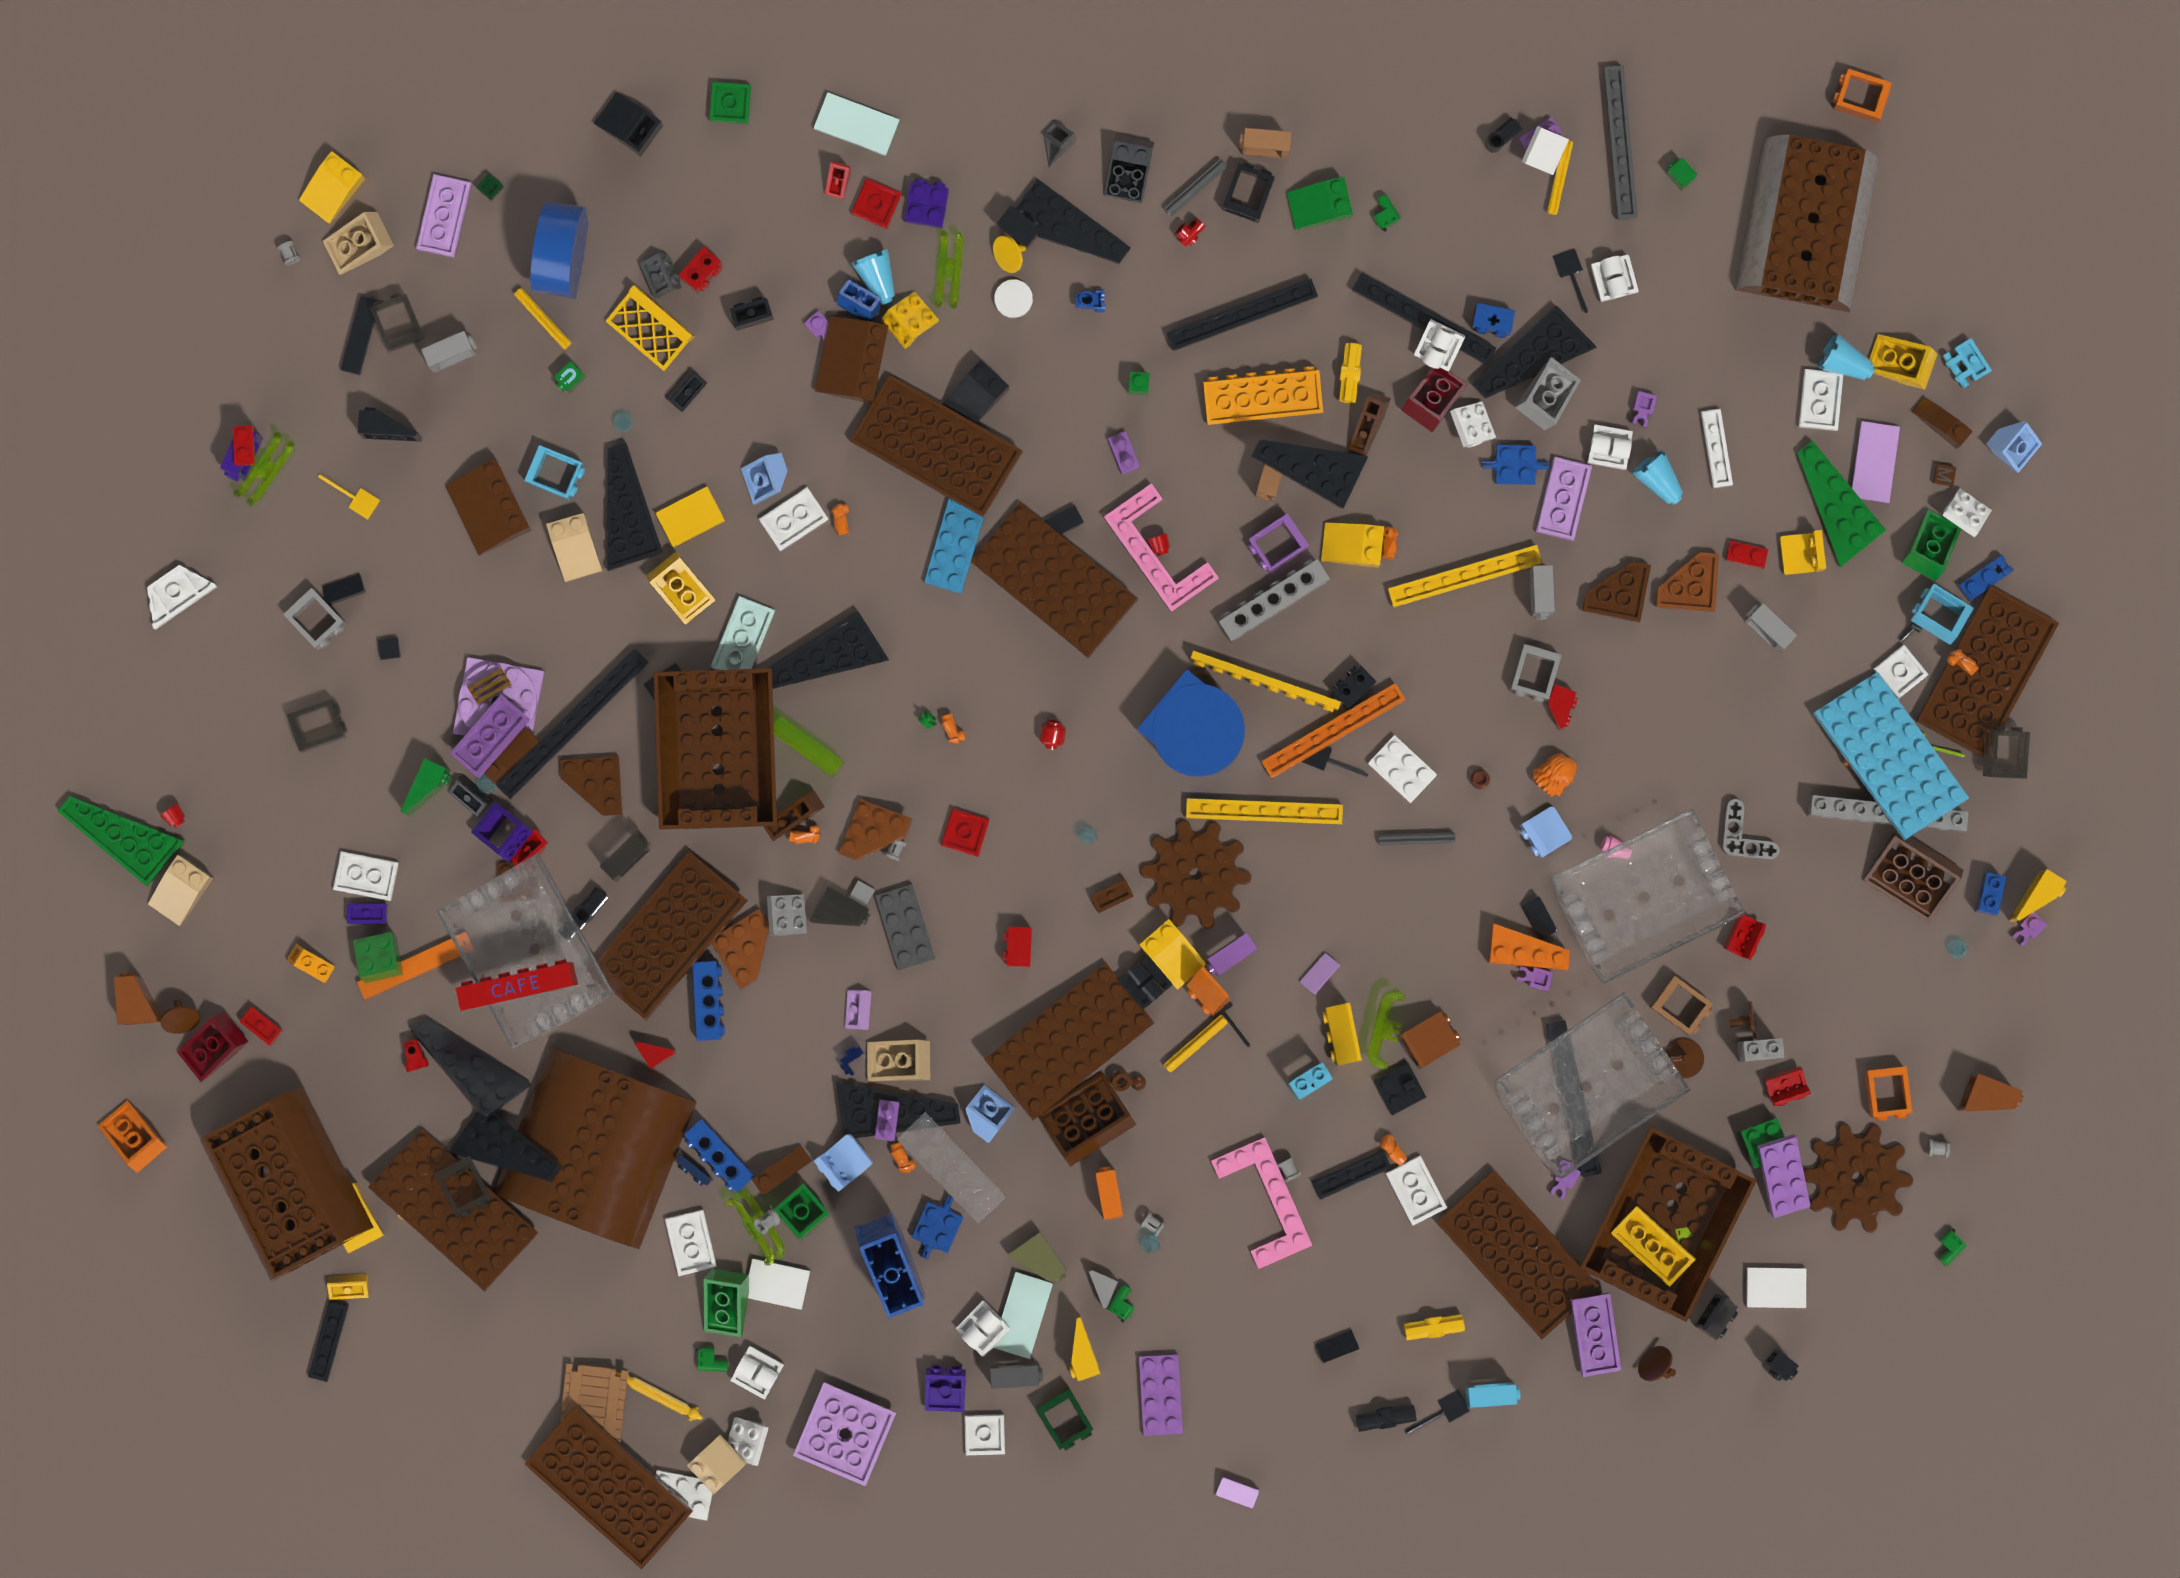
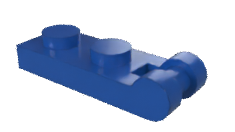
M2003 554L1957 586L1968 602L2014 571L2004 561L2006 559ZM1997 565L2002 570L1999 574L1994 569Z

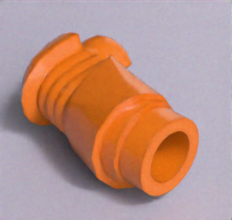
M839 503L832 508L831 513H833L834 530H836L838 536L849 533L845 515L849 513V507L847 504Z
M1386 527L1383 534L1385 536V539H1383V558L1394 560V556L1397 553V536H1399V532L1394 527Z
M1961 649L1950 652V656L1947 657V662L1953 666L1957 663L1970 676L1979 669L1976 661L1963 654Z
M953 714L941 716L942 726L949 737L948 741L954 744H960L961 741H964L966 734L964 731H958Z
M811 825L809 831L790 830L789 842L796 844L813 842L815 844L821 837V833H819L820 827Z
M1386 1134L1381 1138L1380 1147L1385 1149L1392 1162L1400 1166L1406 1161L1407 1157L1398 1144L1394 1142V1136Z
M902 1143L890 1146V1154L896 1161L899 1172L910 1173L911 1170L916 1168L913 1160L908 1161Z

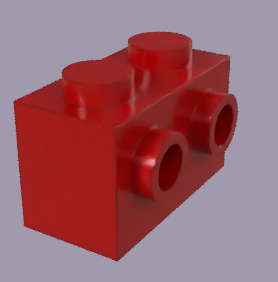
M703 247L678 276L698 294L700 290L703 292L710 283L708 281L713 276L719 275L723 264L708 249Z
M1008 927V931H1004V943H1008L1007 950L1003 951V962H1007V967L1030 968L1032 928Z

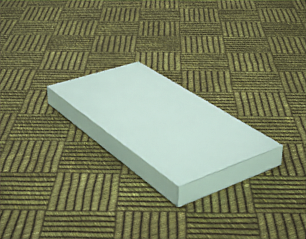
M827 93L814 129L886 156L900 119Z
M739 596L710 669H752L775 610Z
M1015 1272L1001 1317L1011 1330L993 1348L1030 1359L1053 1283Z

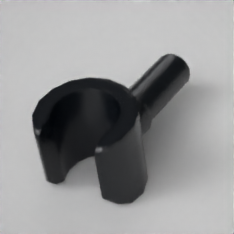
M1912 622L1908 631L1899 639L1903 642L1913 631L1920 633L1922 627Z

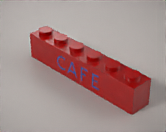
M563 959L555 961V965L548 967L547 963L537 965V970L529 971L528 967L517 970L518 974L510 975V972L498 974L499 978L492 979L491 976L479 978L480 982L473 984L472 980L461 982V987L455 988L460 1011L578 985L574 963Z

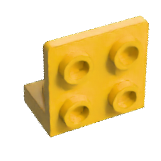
M913 292L888 309L881 322L884 325H889L888 330L907 349L919 335L937 324L939 319L917 293Z
M1816 530L1808 534L1780 537L1784 575L1820 572L1826 569L1822 530Z

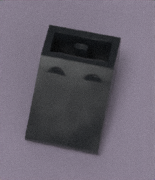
M618 93L614 94L594 122L597 127L640 157L663 127L661 120Z
M1116 135L1104 196L1142 203L1154 142Z

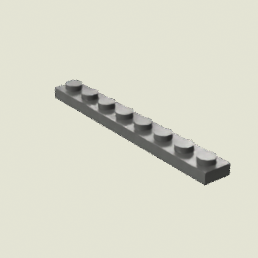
M1624 65L1604 67L1617 219H1637Z

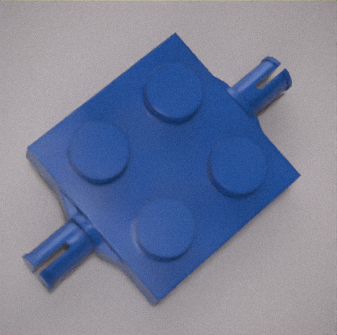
M1497 445L1494 461L1483 460V464L1490 465H1482L1483 468H1494L1496 484L1535 485L1537 469L1549 470V466H1541L1549 465V461L1537 462L1536 446Z
M947 1195L943 1206L927 1201L911 1237L925 1245L920 1257L928 1260L932 1249H939L948 1253L963 1219L962 1216L955 1214L950 1209L955 1198H950Z

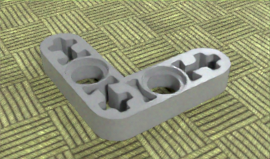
M1738 799L1729 801L1725 809L1722 841L1723 852L1726 855L1766 860L1776 858L1780 852L1776 843L1742 839L1744 804ZM1734 803H1737V806L1740 807V810L1736 811V817L1740 816V820L1735 818L1729 819V816H1733V810L1730 809V806H1733ZM1730 822L1738 824L1739 829L1736 833L1728 830ZM1732 841L1733 845L1740 846V842H1743L1742 854L1739 853L1740 849H1733L1730 852L1726 845ZM1748 843L1756 846L1754 854L1746 852L1745 847ZM1759 844H1763L1762 848L1764 849L1769 848V845H1771L1775 853L1768 856V852H1761L1762 856H1759Z

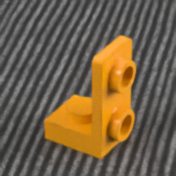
M297 943L287 958V961L293 966L324 983L335 968L334 965L312 954Z

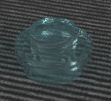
M620 413L614 418V426L619 432H628L633 426V419L627 413Z
M485 774L477 781V786L483 793H491L497 787V783L493 784Z
M1082 828L1081 832L1078 833V837L1083 843L1091 844L1097 840L1096 831L1093 829Z
M1953 940L1948 946V952L1951 957L1961 959L1967 955L1968 946L1963 940Z
M1147 1234L1143 1237L1141 1246L1145 1252L1155 1253L1160 1249L1157 1237L1152 1234Z

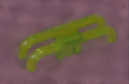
M941 232L934 305L938 308L943 303L945 281L952 282L950 307L955 309L958 306L964 235L961 232L956 234L954 259L947 258L948 232Z
M279 432L274 433V439L242 486L234 491L235 497H242L257 476L262 479L263 482L258 490L247 500V505L249 506L257 504L294 450V442L288 441L286 449L276 464L269 461L282 440V435Z
M1391 991L1382 997L1368 1049L1370 1063L1383 1070L1388 1068V1064L1379 1058L1382 1041L1385 1039L1398 1043L1399 1039L1392 1037V1033L1400 1035L1401 1032L1395 1030L1394 1026L1402 1027V1023L1388 1020L1392 1003L1405 999V995L1400 992Z
M740 1191L736 1194L737 1199H745L756 1216L751 1218L744 1206L735 1198L727 1199L725 1205L727 1207H735L745 1222L743 1224L744 1228H749L748 1234H753L752 1240H757L766 1255L764 1264L770 1266L774 1261L773 1251L763 1237V1234L759 1233L754 1226V1220L763 1217L765 1214L750 1193ZM772 1226L767 1233L777 1247L775 1257L780 1259L785 1254V1247Z

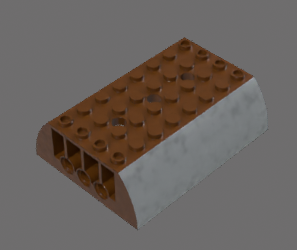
M1777 135L1766 138L1762 147L1736 291L1850 312L1877 171V156L1866 149L1794 135ZM1823 176L1825 184L1817 185L1815 177ZM1811 213L1816 214L1818 222H1809L1808 215ZM1808 251L1811 254V260L1804 261L1801 258V252Z

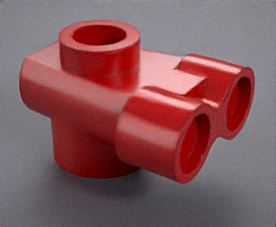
M1195 217L1189 226L1186 223L1180 225L1175 235L1178 237V241L1185 247L1188 244L1192 246L1198 239L1197 235L1206 226Z
M417 1039L403 1043L407 1062L404 1064L406 1072L429 1066L428 1059L424 1058L422 1048ZM412 1046L415 1048L414 1054L409 1053V1048Z

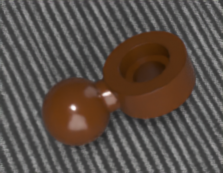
M1123 1070L1114 1072L1110 1078L1113 1088L1117 1091H1124L1130 1086L1134 1090L1139 1091L1146 1086V1080L1143 1076L1135 1075L1133 1078H1130L1129 1074Z

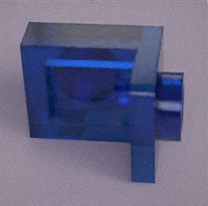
M853 1046L845 1052L846 1056L840 1060L843 1063L840 1067L846 1075L849 1073L851 1076L855 1075L849 1064L864 1054L860 1046L858 1048Z

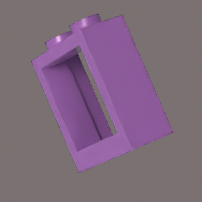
M1288 513L1249 538V545H1247L1253 555L1257 554L1260 558L1258 563L1264 571L1268 570L1269 573L1309 547V544ZM1283 524L1298 548L1271 565L1256 541Z
M1245 933L1207 959L1208 964L1206 967L1212 975L1216 974L1218 977L1255 952L1257 947L1249 935Z

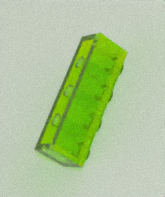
M781 715L774 723V736L831 778H834L844 765L841 759Z

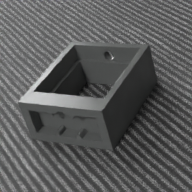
M1038 1364L990 1368L992 1389L1038 1386L1039 1381H1043L1042 1368H1038Z

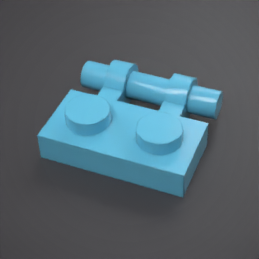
M1972 338L1954 348L1957 354L1956 357L1953 358L1949 352L1943 355L1946 361L1945 365L1952 370L1955 375L1954 379L1957 383H1960L1963 389L1970 385L1966 380L1968 376H1971L1975 382L1992 371ZM1959 361H1961L1964 367L1966 368V371L1963 373L1956 364Z

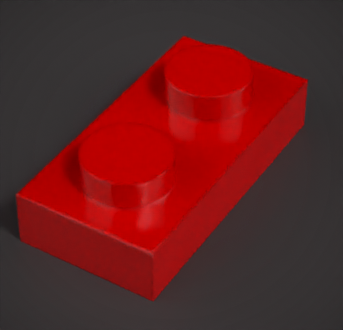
M233 426L234 465H255L254 426Z
M1730 541L1725 561L1764 569L1768 549Z
M253 1006L249 1008L239 1021L269 1046L273 1044L283 1031Z

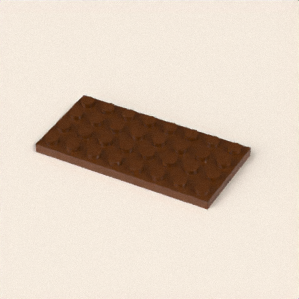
M891 375L888 376L850 439V442L982 518L986 515L1023 453V450Z
M1021 502L971 559L973 565L1088 659L1139 600L1133 593Z
M1990 586L1955 650L1961 649L1963 654L1976 661L1979 669L1970 676L1957 663L1953 666L1947 663L1916 722L1977 756L1986 759L2059 622Z
M688 851L588 971L647 1021L748 900Z
M1106 962L984 1059L1032 1121L1154 1024L1148 1014L1120 984L1119 978Z
M423 1129L368 1186L373 1193L484 1292L538 1235L534 1228Z
M1492 1170L1436 1221V1224L1541 1340L1572 1313L1570 1299L1590 1296L1600 1287L1587 1272L1580 1269L1581 1265L1495 1170Z
M577 1406L568 1413L524 1464L641 1570L693 1512L686 1503Z

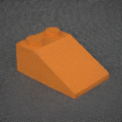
M1201 967L1186 985L1189 989L1187 993L1193 1000L1198 999L1202 1003L1199 1007L1206 1015L1211 1013L1214 1016L1230 1002L1227 992L1204 967Z
M128 1100L98 1125V1128L125 1163L136 1173L140 1172L167 1148L158 1134Z

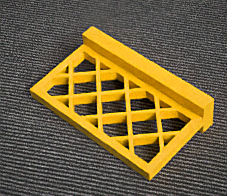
M635 285L630 288L629 293L606 320L610 326L663 371H666L684 347L695 337L692 332ZM630 298L637 303V310L627 311L626 303ZM641 312H649L652 323L641 324ZM637 313L638 324L628 325L627 314ZM617 314H624L625 325L617 326L612 320ZM663 324L666 327V335L656 336L655 325ZM652 325L653 337H643L642 326ZM639 326V338H631L628 327ZM670 337H678L682 344L678 348L671 349ZM667 338V349L657 350L656 339ZM653 339L654 350L646 351L643 347V340ZM668 351V360L663 365L658 361L657 352Z

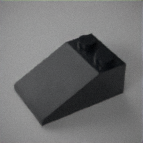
M980 360L942 405L978 424L1010 388L1003 379Z
M365 407L364 410H359L358 434L363 439L422 441V438L415 431L376 411V408Z
M1715 1294L1695 1327L1715 1340H1718V1338L1722 1339L1728 1330L1726 1325L1729 1321L1733 1322L1738 1314L1736 1311L1738 1306L1724 1295Z

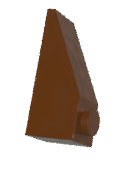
M1374 391L1366 397L1348 449L1364 456L1368 454L1385 417L1391 398Z
M1925 397L1912 411L1914 415L1955 449H1958L1973 432L1958 418Z
M526 727L511 741L484 774L493 784L501 781L540 740Z
M813 791L802 796L777 814V826L763 827L772 841H775L825 808L816 792Z
M800 1145L761 1172L752 1181L764 1196L812 1162V1160Z

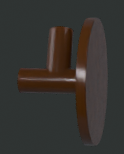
M175 1000L173 1002L174 1007L165 1011L160 1019L161 1027L165 1031L181 1034L197 1027L200 1022V1014L192 1007L182 1006L180 1000Z
M1748 1001L1750 1017L1740 1016L1739 1019L1729 1020L1730 1028L1751 1025L1753 1038L1757 1040L1754 1008L1752 1001Z
M1680 1039L1673 1042L1667 1048L1665 1064L1673 1075L1680 1078H1690L1702 1069L1704 1053L1696 1042L1689 1039Z
M1656 1346L1648 1350L1639 1362V1376L1648 1382L1656 1381L1661 1377L1668 1379L1671 1376H1675L1676 1370L1670 1368L1672 1364L1671 1351L1664 1346Z

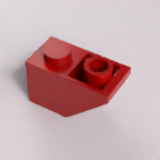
M1555 684L1552 687L1546 705L1557 728L1563 730L1564 726H1569L1572 717L1569 716L1571 708L1575 709L1578 698L1575 697L1577 692Z

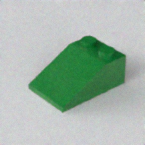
M1345 176L1287 192L1295 230L1352 218L1353 212Z
M1928 509L1907 548L1901 564L1936 581L1947 567L1961 528L1947 518Z
M424 758L400 812L410 816L443 789L444 785L447 786L452 777L450 775L451 770Z
M711 1269L705 1276L704 1332L742 1337L749 1295V1274Z

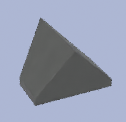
M1056 120L1041 133L1044 138L1048 167L1076 142V135Z

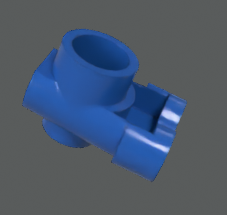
M1095 289L1094 292L1084 291L1076 293L1074 295L1075 308L1105 312L1104 289ZM1082 298L1087 301V304L1082 302Z

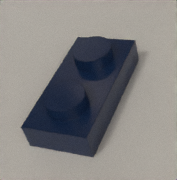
M681 1155L676 1160L679 1163L678 1168L686 1174L688 1172L695 1176L693 1180L700 1186L703 1184L708 1186L713 1180L684 1155Z

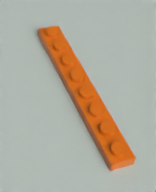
M1394 683L1261 761L1270 778L1273 779L1406 701L1397 684Z

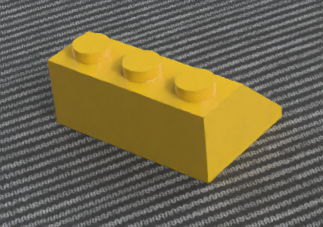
M1350 1003L1325 1008V1012L1322 1015L1324 1024L1329 1026V1031L1326 1032L1328 1043H1332L1333 1051H1330L1332 1062H1336L1338 1066L1362 1061Z

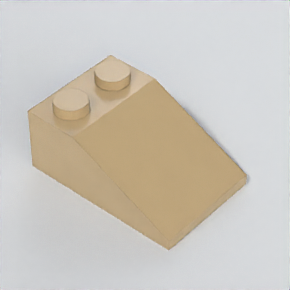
M363 212L323 240L339 275L382 255L394 246L378 212Z
M584 513L546 524L565 582L602 572L589 524Z
M177 855L165 872L148 905L181 926L214 878L183 856Z
M930 1041L867 1042V1081L930 1080Z

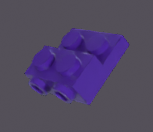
M915 179V182H910L904 222L943 229L949 188H945L946 184L935 182L934 185L926 184L927 181Z
M932 1365L926 1369L925 1411L964 1412L966 1369H962L961 1366H951L950 1369H942L940 1365Z

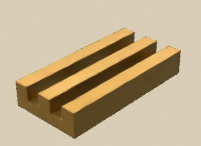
M500 668L469 686L468 689L479 705L512 684L503 669ZM499 674L502 675V677L496 679L495 681L491 682L485 687L479 689L476 692L474 691V689L483 685L484 683L488 682L489 680L493 679ZM503 680L506 682L502 686L496 688L495 690L491 691L490 693L486 694L480 699L478 698V695L487 691L488 689L492 688L493 686L497 685Z

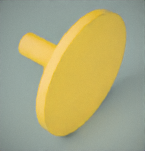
M1003 235L996 238L993 244V253L998 265L1008 273H1015L1020 270L1023 262L1021 252L1026 249L1022 245H1018L1009 236Z

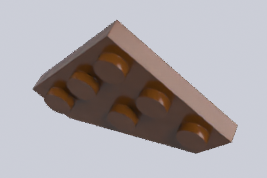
M1632 561L1588 590L1585 594L1582 612L1640 623L1651 565Z
M619 756L560 760L561 780L602 816L623 815Z

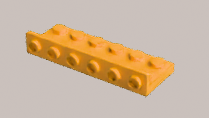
M1314 366L1303 367V371H1295V368L1284 369V373H1276V370L1264 371L1265 375H1257V372L1245 373V377H1237V374L1226 375V379L1219 380L1218 376L1206 377L1207 381H1203L1207 425L1323 413L1319 370L1315 369Z

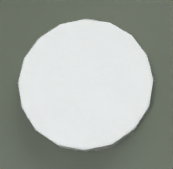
M1017 279L1003 282L997 288L994 295L997 310L1008 318L1024 316L1030 310L1033 303L1030 288L1024 282Z

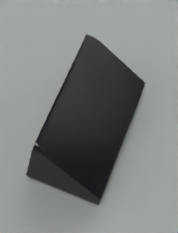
M688 369L665 398L683 412L705 387L707 382L695 371Z
M360 574L323 586L329 605L366 593Z
M466 775L459 777L448 791L449 794L476 817H479L493 800Z
M1540 896L1521 906L1539 940L1558 931Z
M1352 1330L1315 1344L1322 1363L1359 1350Z

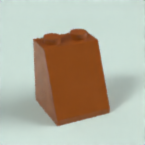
M132 972L120 973V977H114L117 1024L160 1023L162 1014L142 977H138L136 973Z
M1439 1011L1399 1035L1418 1069H1422L1460 1046L1459 1041L1461 1038L1456 1030L1452 1031L1449 1024L1451 1021L1446 1013L1442 1014Z
M1979 1073L1971 1074L1958 1111L2016 1109L2023 1100L2022 1090Z

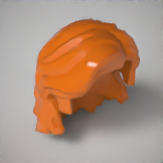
M1562 753L1554 754L1547 758L1544 764L1533 770L1534 782L1538 784L1539 788L1544 786L1542 791L1549 794L1550 797L1554 795L1560 797L1565 787L1573 782L1577 771V764Z

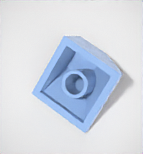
M2022 421L1998 429L1986 444L1995 456L2012 470L2019 473L2042 445V442L2028 423Z
M782 453L763 456L741 468L753 505L781 491L788 472Z
M983 1085L965 1109L973 1132L989 1143L1014 1111L1015 1107L986 1085Z

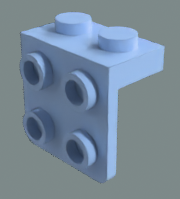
M1549 807L1520 825L1521 830L1519 831L1525 840H1529L1532 845L1530 846L1531 851L1535 857L1539 856L1540 859L1572 839L1571 833L1554 807Z
M851 1134L845 1135L828 1151L814 1160L818 1170L824 1173L831 1186L836 1188L838 1192L873 1163Z

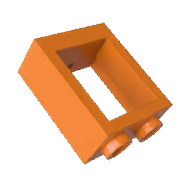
M1847 69L1845 74L1841 73L1838 82L1841 87L1839 92H1835L1832 100L1835 103L1834 109L1878 123L1882 117L1892 82L1851 69ZM1850 78L1881 87L1873 111L1843 102Z
M1907 1066L1865 1071L1870 1118L1876 1117V1121L1888 1120V1116L1895 1115L1896 1119L1908 1118L1907 1114L1912 1113ZM1901 1075L1905 1109L1878 1112L1874 1078Z
M1110 1166L1098 1168L1099 1172L1095 1174L1104 1220L1123 1217L1115 1169L1111 1170Z

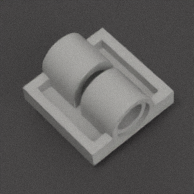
M804 894L767 896L770 936L807 933Z

